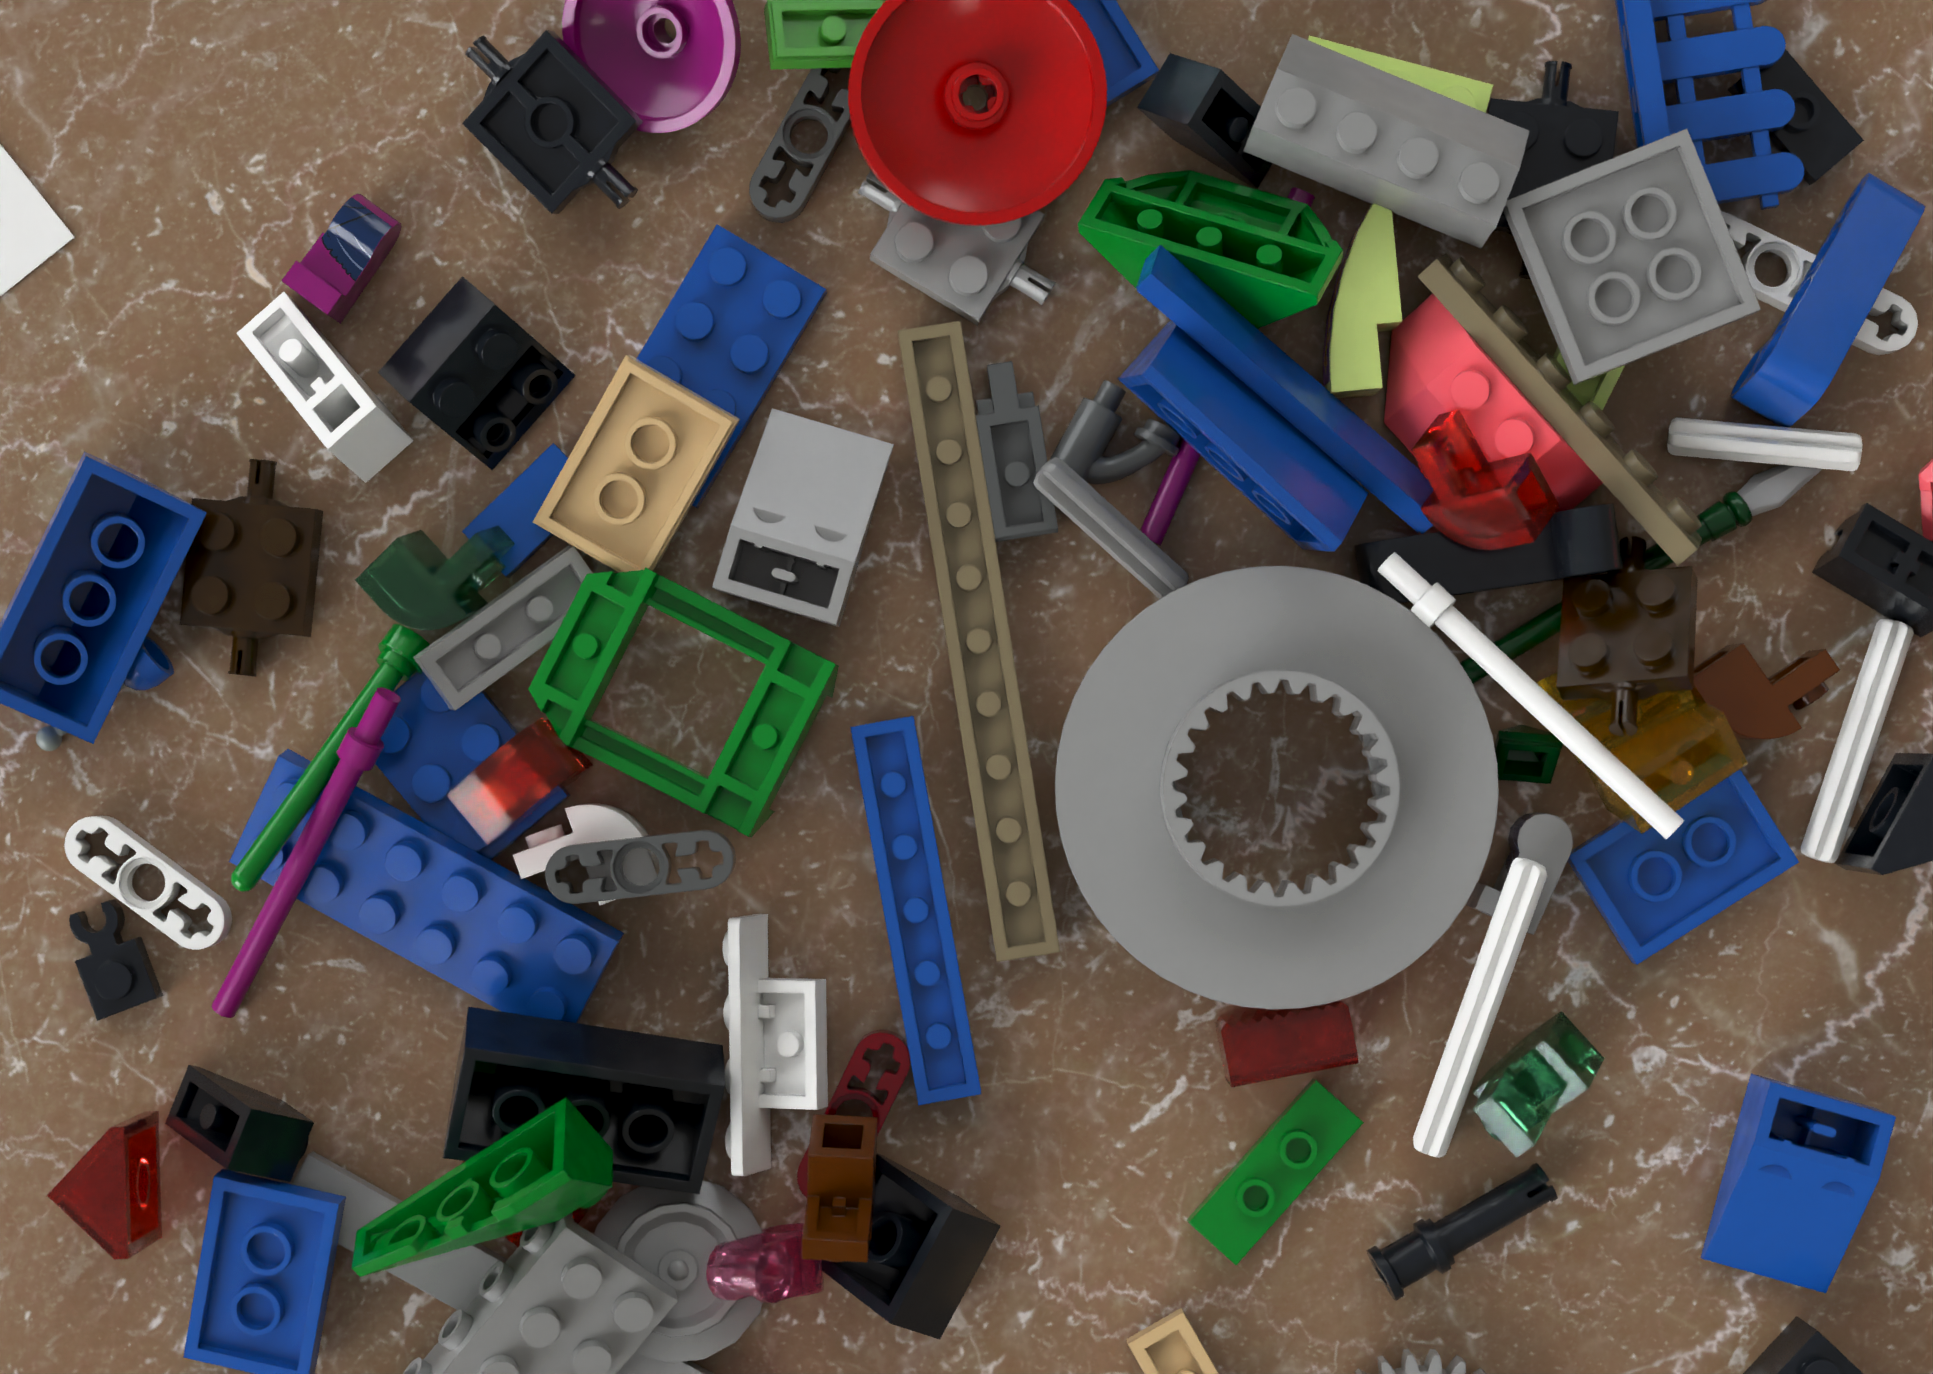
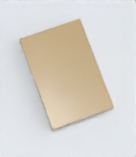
M626 355L534 518L533 523L617 572L638 571L645 568L654 572L740 419L633 356Z

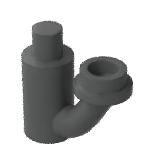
M1104 380L1093 401L1088 398L1082 399L1050 459L1054 457L1061 458L1087 483L1106 484L1121 480L1154 462L1163 454L1176 457L1179 452V448L1176 446L1181 436L1164 424L1148 418L1144 427H1138L1134 433V436L1142 442L1114 456H1103L1122 421V418L1115 412L1126 393L1119 386Z

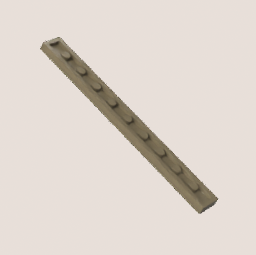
M961 321L898 330L997 962L1058 953L1060 952Z

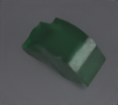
M498 525L475 533L448 559L422 530L396 538L355 581L379 608L396 622L419 630L441 629L467 619L487 604L478 592L488 586L504 571L506 566L500 559L515 543Z
M1561 1011L1523 1038L1483 1076L1472 1091L1478 1098L1472 1110L1480 1117L1489 1135L1503 1142L1517 1158L1536 1145L1552 1113L1589 1089L1605 1058Z

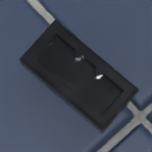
M1786 49L1776 64L1768 68L1759 69L1763 91L1780 89L1787 92L1794 100L1795 112L1792 119L1782 129L1769 132V138L1781 153L1788 152L1799 157L1804 165L1803 178L1809 185L1816 182L1864 141ZM1741 79L1728 89L1732 95L1744 94Z

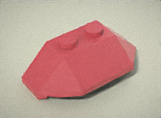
M1433 293L1411 312L1397 328L1392 330L1384 424L1469 517L1534 518L1547 516L1575 508L1603 484Z

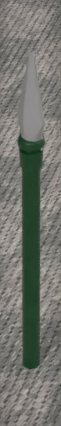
M1779 465L1754 475L1738 492L1731 491L1726 493L1722 498V502H1716L1697 515L1702 525L1696 530L1702 537L1700 546L1710 540L1715 541L1736 530L1737 526H1747L1752 521V516L1781 507L1822 469ZM1657 543L1645 550V569H1664L1674 563ZM1562 601L1493 643L1511 660L1560 632ZM1470 657L1460 662L1473 684L1489 675Z

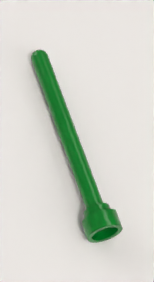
M393 624L378 645L381 653L376 659L380 666L233 871L231 882L237 890L247 892L257 885L324 790L340 760L337 750L350 727L358 726L377 688L382 687L394 691L401 680L408 681L413 674H421L423 672L413 657L430 644L419 634L400 624Z

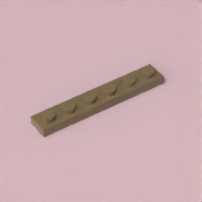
M1444 254L1417 276L1677 566L1698 550L1702 537L1696 530L1702 525L1694 512L1678 497H1675L1670 502L1653 484L1658 475L1650 463L1635 449L1630 450L1627 454L1609 435L1615 430L1610 419L1592 401H1588L1583 406L1566 387L1572 382L1566 370L1550 354L1545 353L1542 357H1539L1523 340L1529 334L1525 325L1507 306L1502 305L1496 310L1480 292L1486 285L1484 280L1465 259L1459 257L1453 262L1447 254Z

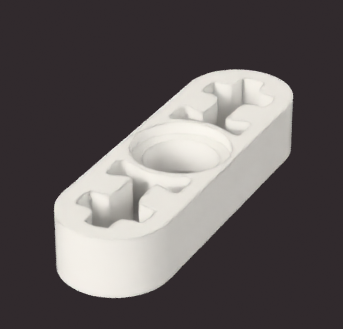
M109 816L85 817L75 822L68 830L64 847L70 863L182 947L192 950L208 948L220 943L229 933L232 924V914L227 902L117 819ZM105 830L109 835L104 844L118 856L128 855L130 847L136 851V855L129 858L120 867L116 879L110 873L120 866L118 863L105 855L94 856L92 859L86 855L91 847L89 842L84 839L86 833L95 834ZM143 864H152L158 867L165 877V888L162 894L153 901L140 898L133 889V875ZM181 885L187 889V893L177 900L193 910L203 908L205 905L211 909L207 917L208 922L214 926L211 932L204 930L194 935L191 934L188 929L192 924V919L179 908L169 910L167 917L161 913L163 908L176 899Z

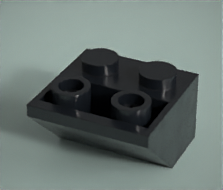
M463 276L378 371L409 403L491 470L497 466L576 376Z

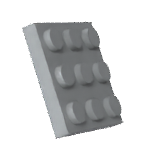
M1688 129L1509 199L1505 204L1503 212L1573 385L1761 310Z

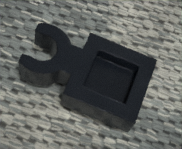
M115 899L101 903L102 911L106 916V923L100 931L94 930L89 925L84 911L71 914L69 918L72 933L79 941L88 944L92 955L76 960L75 963L97 1021L163 996L142 938L138 937L123 942L120 933L124 927L125 916L122 907Z

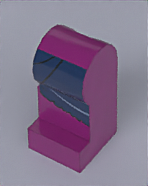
M357 193L344 203L331 221L328 230L325 233L322 232L300 263L297 260L281 281L341 324L393 248L400 235L402 225L366 197Z

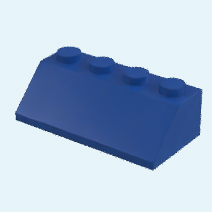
M1169 321L1122 373L1118 380L1170 428L1176 431L1183 440L1195 449L1299 547L1306 550L1334 552L1344 541L1368 492L1355 481L1354 477L1174 322Z
M84 451L0 622V703L94 744L207 512L134 474Z

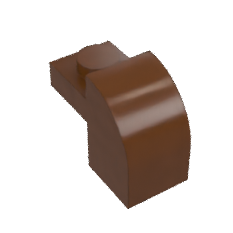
M1743 643L1725 646L1694 668L1693 690H1683V693L1701 718L1712 728L1725 735L1739 739H1776L1788 736L1802 728L1788 706L1792 704L1796 710H1800L1819 699L1829 690L1824 681L1840 671V669L1826 649L1810 650L1767 678Z
M813 1114L808 1149L807 1202L802 1233V1259L827 1260L831 1262H868L875 1196L877 1117Z

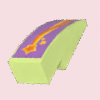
M1375 203L1369 206L1350 241L1336 277L1327 315L1323 350V386L1330 391V394L1337 398L1371 396L1383 388L1378 332L1391 331L1402 323L1392 210Z

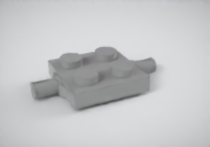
M872 170L866 176V181H863L858 191V194L865 196L889 211L887 228L870 253V260L977 326L993 300L1008 290L1010 285L1042 306L1056 283L1024 264L1027 246L1045 216L1039 210L1025 217L1002 224L964 226L943 222L912 209L889 192L877 179Z

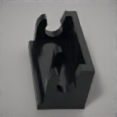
M1864 504L1859 512L1846 519L1838 527L1835 535L1839 536L1840 539L1830 551H1827L1819 558L1812 573L1887 618L1909 625L1913 628L1914 634L1923 637L1933 631V542L1870 504Z

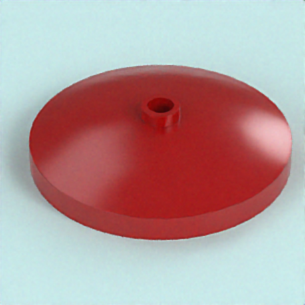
M886 0L869 21L855 50L848 81L849 117L854 137L867 165L887 190L904 204L926 216L947 223L964 226L997 225L1025 217L1048 205L1069 188L1082 173L1094 153L1104 125L1107 108L1106 73L1096 39L1086 21L1069 0ZM975 86L985 92L987 100L982 109L975 110L972 105L964 104L963 93L967 91V88Z

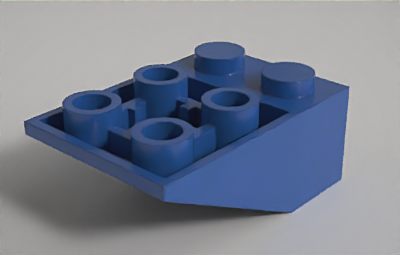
M1751 1073L1701 1258L1826 1293L1879 1181L1896 1116L1871 1106Z

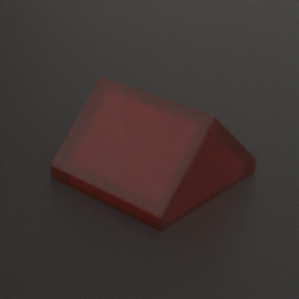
M145 1111L110 1127L47 1195L113 1259H129L162 1238L158 1111Z

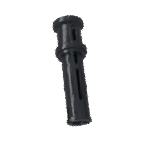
M1535 1163L1526 1171L1437 1222L1433 1223L1430 1218L1425 1221L1421 1219L1413 1224V1232L1383 1249L1373 1246L1366 1250L1384 1286L1396 1301L1404 1296V1288L1435 1270L1442 1274L1449 1271L1451 1265L1455 1263L1453 1256L1549 1201L1553 1202L1558 1197L1552 1185L1547 1186L1546 1182L1549 1181V1178L1539 1164Z

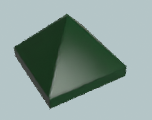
M1523 724L1499 730L1494 745L1498 764V780L1551 784L1563 743L1551 732Z

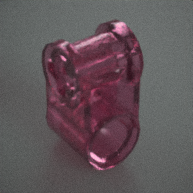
M804 1223L768 1227L763 1229L761 1233L722 1242L717 1245L709 1256L706 1269L708 1287L713 1295L720 1300H739L753 1295L760 1302L777 1303L792 1297L822 1292L824 1290L822 1260L802 1259Z

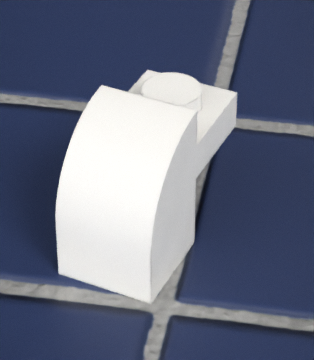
M599 803L576 805L564 808L573 833L565 836L560 824L526 836L525 839L529 849L513 854L520 877L523 879L545 871L551 856L563 847L582 843L649 836V834L638 820L617 807ZM641 847L630 850L623 860L624 875L631 883L643 886L652 883L659 873V861L656 855L649 849ZM612 850L601 851L605 864L586 867L590 879L607 876L605 890L617 889L610 873ZM577 855L570 856L571 861L579 859ZM614 900L598 901V903L603 905Z

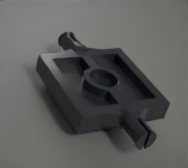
M545 30L525 54L510 61L485 36H481L474 41L473 44L476 47H469L465 55L491 79V82L488 85L483 101L462 124L551 214H559L581 189L593 183L616 204L618 209L624 207L630 201L628 198H633L638 189L633 187L611 164L614 162L620 146L643 121L554 31Z
M1558 61L1545 62L1542 98L1527 102L1490 99L1488 114L1529 130L1521 167L1507 200L1610 160L1614 156L1619 111L1583 108L1571 101H1567L1570 72L1572 69V64L1561 62L1558 84L1555 86ZM1502 212L1494 231H1503L1513 235L1505 214ZM1522 259L1519 277L1530 279Z

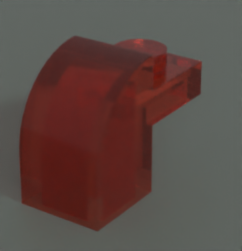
M1460 410L1439 414L1411 449L1418 461L1421 473L1428 479L1433 488V492L1420 509L1440 532L1465 546L1481 550H1498L1535 542L1560 506L1531 452L1488 463Z
M541 717L496 750L446 796L486 844L489 845L517 827L549 797L576 781L593 764L584 753L566 746L556 734L549 719L545 721Z

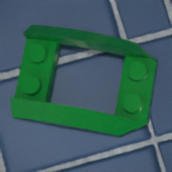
M645 568L644 570L616 573L609 571L586 574L528 690L540 711L545 713L559 737L557 741L585 753L752 838L775 812L770 807L826 696L833 698L839 665ZM648 606L766 664L709 777L591 719Z

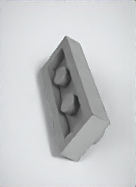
M567 546L413 658L451 710H457L554 639L586 574H590L592 571L574 546Z

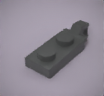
M1012 361L987 365L991 398L976 400L978 410L976 422L995 542L1058 533L1055 506L1035 488L1033 483L1037 472L1048 462L1039 405L1035 406L1033 392L1017 394Z

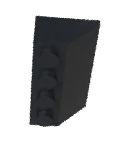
M468 1007L455 1073L443 1158L467 1161L567 1097L613 1149V1182L700 1194L725 1089L723 1045Z

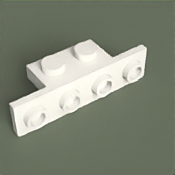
M768 914L729 918L728 931L723 939V958L728 966L729 995L724 1003L723 1017L725 1025L729 1030L730 1059L725 1067V1087L730 1094V1124L726 1131L725 1147L728 1156L731 1158V1173L733 1176H748L771 1169L770 1108L819 1110L828 1107L826 979L769 978Z

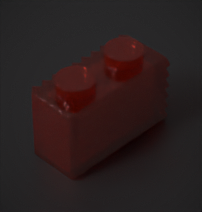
M1340 1000L1306 1008L1278 1009V1011L1268 1009L1265 1014L1257 1009L1253 1016L1244 1012L1241 1018L1232 1014L1228 1021L1220 1016L1215 1022L1224 1074L1231 1087L1359 1063L1349 1007Z

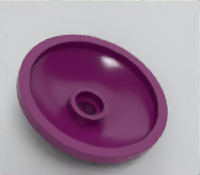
M565 0L562 17L563 41L643 121L636 130L649 133H667L689 127L710 115L724 100L732 87L737 74L741 53L740 26L732 0ZM666 19L671 20L675 25V39L671 38L665 30Z

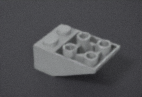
M772 408L732 519L712 588L719 592L840 627L894 444Z

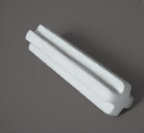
M1678 417L1671 420L1667 440L1668 452L1672 455L1842 471H1855L1858 469L1863 447L1862 437L1857 433Z

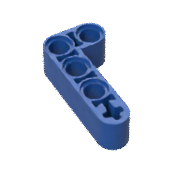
M1870 173L1866 174L1841 210L1772 337L1749 361L1738 378L1730 397L1780 427H1791L1807 413L1824 394L1838 371L1925 210V205Z

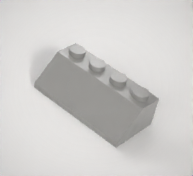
M1292 34L1243 151L1368 203L1380 205L1392 210V213L1481 249L1497 227L1520 170L1529 130Z

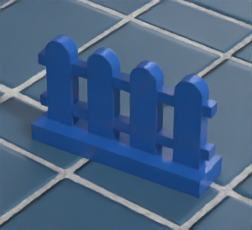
M1615 0L1636 147L1640 148L1688 129L1718 204L1759 198L1761 210L1777 208L1779 206L1778 195L1793 191L1801 183L1804 177V165L1799 157L1792 153L1772 154L1769 132L1780 130L1789 123L1795 112V104L1792 97L1783 90H1762L1759 69L1768 68L1776 64L1782 57L1786 47L1785 38L1778 29L1771 26L1753 28L1750 6L1760 5L1767 0ZM1731 10L1734 31L1687 38L1684 17ZM1665 20L1668 41L1657 43L1654 22ZM1741 73L1744 94L1696 101L1694 79ZM1675 83L1678 104L1666 106L1663 84ZM1750 135L1753 157L1705 164L1702 142Z

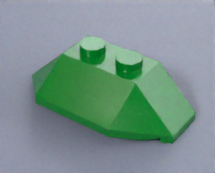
M1192 170L1148 174L1126 182L1122 177L1105 179L1078 222V232L1135 288L1145 259L1161 245L1257 329L1317 305L1343 259V249L1336 240H1332L1326 227L1308 204Z

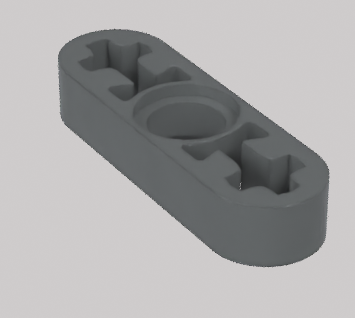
M842 68L810 70L751 178L749 185L751 201L756 211L768 221L785 223L795 219L802 213L851 124L847 89H841L831 104L834 112L842 113L838 121H835L824 109L814 105H807L810 97H814L821 105L823 104L830 88L828 80L823 77L827 71L837 74ZM808 119L820 122L828 132L827 141L823 148L810 154L798 151L791 143L793 128L799 122ZM780 152H784L793 163L802 167L812 168V170L805 177L796 168L789 181L790 192L795 198L791 203L780 200L774 208L767 205L769 196L763 189V185L767 181L777 184L783 177L787 169L786 163L776 159Z
M697 830L574 844L559 849L551 856L546 866L545 880L550 892L557 899L569 904L714 888L730 877L735 867L736 855L729 839L714 830ZM699 841H709L711 851H722L723 863L713 867L712 877H702L699 867H686L677 869L682 882H669L672 863L665 843L675 842L678 844L676 856L691 855L698 852ZM638 847L649 849L656 855L659 861V873L652 883L643 886L631 883L623 872V860L626 854ZM601 851H613L610 861V873L617 887L616 890H605L607 876L584 881L582 886L583 892H574L572 882H561L559 872L561 869L570 866L571 855L579 856L581 865L587 867L605 864Z

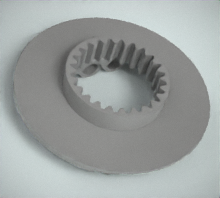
M1292 566L1249 567L1226 571L1196 580L1167 594L1128 622L1100 652L1086 672L1073 697L1062 729L1055 773L1056 814L1060 837L1069 867L1084 898L1096 917L1114 939L1153 972L1187 991L1227 1004L1271 1010L1306 1008L1329 1004L1358 995L1387 981L1406 969L1428 951L1457 918L1481 876L1493 839L1499 796L1496 752L1484 707L1469 676L1442 639L1413 612L1393 598L1364 583L1339 574ZM1282 681L1288 695H1298L1306 686H1309L1310 701L1320 703L1332 697L1334 698L1332 713L1335 716H1345L1351 713L1354 715L1349 730L1352 735H1358L1363 745L1361 751L1363 756L1367 757L1370 770L1368 780L1372 782L1371 791L1373 797L1368 798L1367 805L1378 813L1376 821L1361 823L1360 829L1368 840L1364 846L1349 844L1346 850L1351 860L1347 866L1332 861L1328 864V880L1324 881L1321 877L1311 873L1306 875L1304 890H1300L1290 880H1282L1277 893H1274L1271 884L1261 879H1257L1251 888L1247 890L1246 876L1235 871L1222 879L1224 864L1216 858L1204 862L1201 861L1206 846L1200 840H1188L1187 833L1194 825L1192 819L1183 817L1180 807L1187 802V795L1176 790L1174 781L1187 776L1188 770L1177 761V757L1182 753L1194 752L1196 746L1187 734L1190 729L1205 731L1209 727L1205 715L1207 709L1216 713H1223L1228 709V693L1238 701H1242L1251 697L1253 683L1262 694L1275 693L1279 682Z

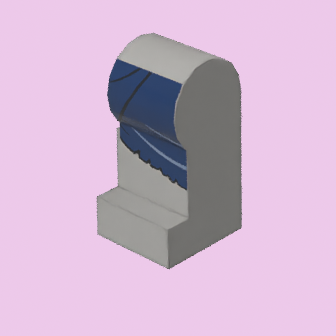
M1540 812L1525 814L1515 821L1510 828L1508 837L1511 851L1494 887L1492 888L1477 882L1466 904L1475 910L1493 917L1512 861L1515 858H1526L1536 861L1545 866L1547 878L1527 931L1531 935L1535 934L1573 846L1572 832L1567 823L1558 816Z

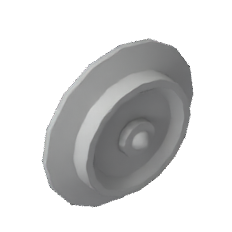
M703 1180L700 1194L640 1186L621 1196L597 1224L594 1233L596 1237L676 1290L678 1302L634 1353L666 1363L703 1360L737 1342L760 1314L770 1282L768 1243L751 1209L725 1187Z

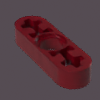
M875 1030L866 1034L857 1044L824 1115H836L837 1108L847 1100H861L870 1107L873 1117H877L878 1136L910 1068L911 1061L906 1041L900 1035L890 1030ZM883 1043H888L894 1047L892 1058L899 1062L900 1066L896 1071L885 1069L882 1072L875 1089L886 1090L888 1094L885 1100L881 1102L871 1091L862 1087L849 1086L848 1083L853 1075L864 1083L872 1061L864 1056L865 1051L868 1048L878 1051ZM809 1146L797 1172L798 1186L806 1198Z

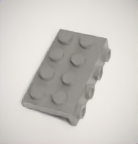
M570 1213L559 1221L524 1230L520 1239V1246L505 1263L499 1261L489 1269L480 1284L479 1294L465 1311L461 1309L456 1310L447 1319L439 1333L438 1343L424 1359L420 1357L414 1359L403 1374H616L678 1302L676 1290L575 1223L573 1214Z

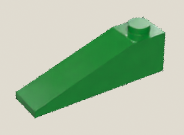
M565 1097L358 1229L352 1269L359 1277L559 1221L578 1208H589L600 1201L608 1189L613 1187V1149Z

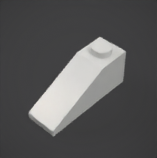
M285 292L281 293L237 332L240 339L325 447L365 483L413 442V439L383 402Z

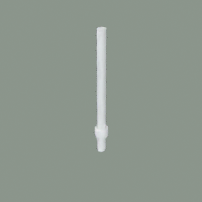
M1396 552L1392 553L1382 563L1377 571L1414 604L1411 611L1429 628L1436 625L1665 839L1685 821L1453 606L1456 599L1438 582L1431 586Z

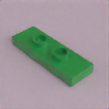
M1313 1078L1187 1219L1188 1223L1231 1262L1237 1265L1364 1122Z

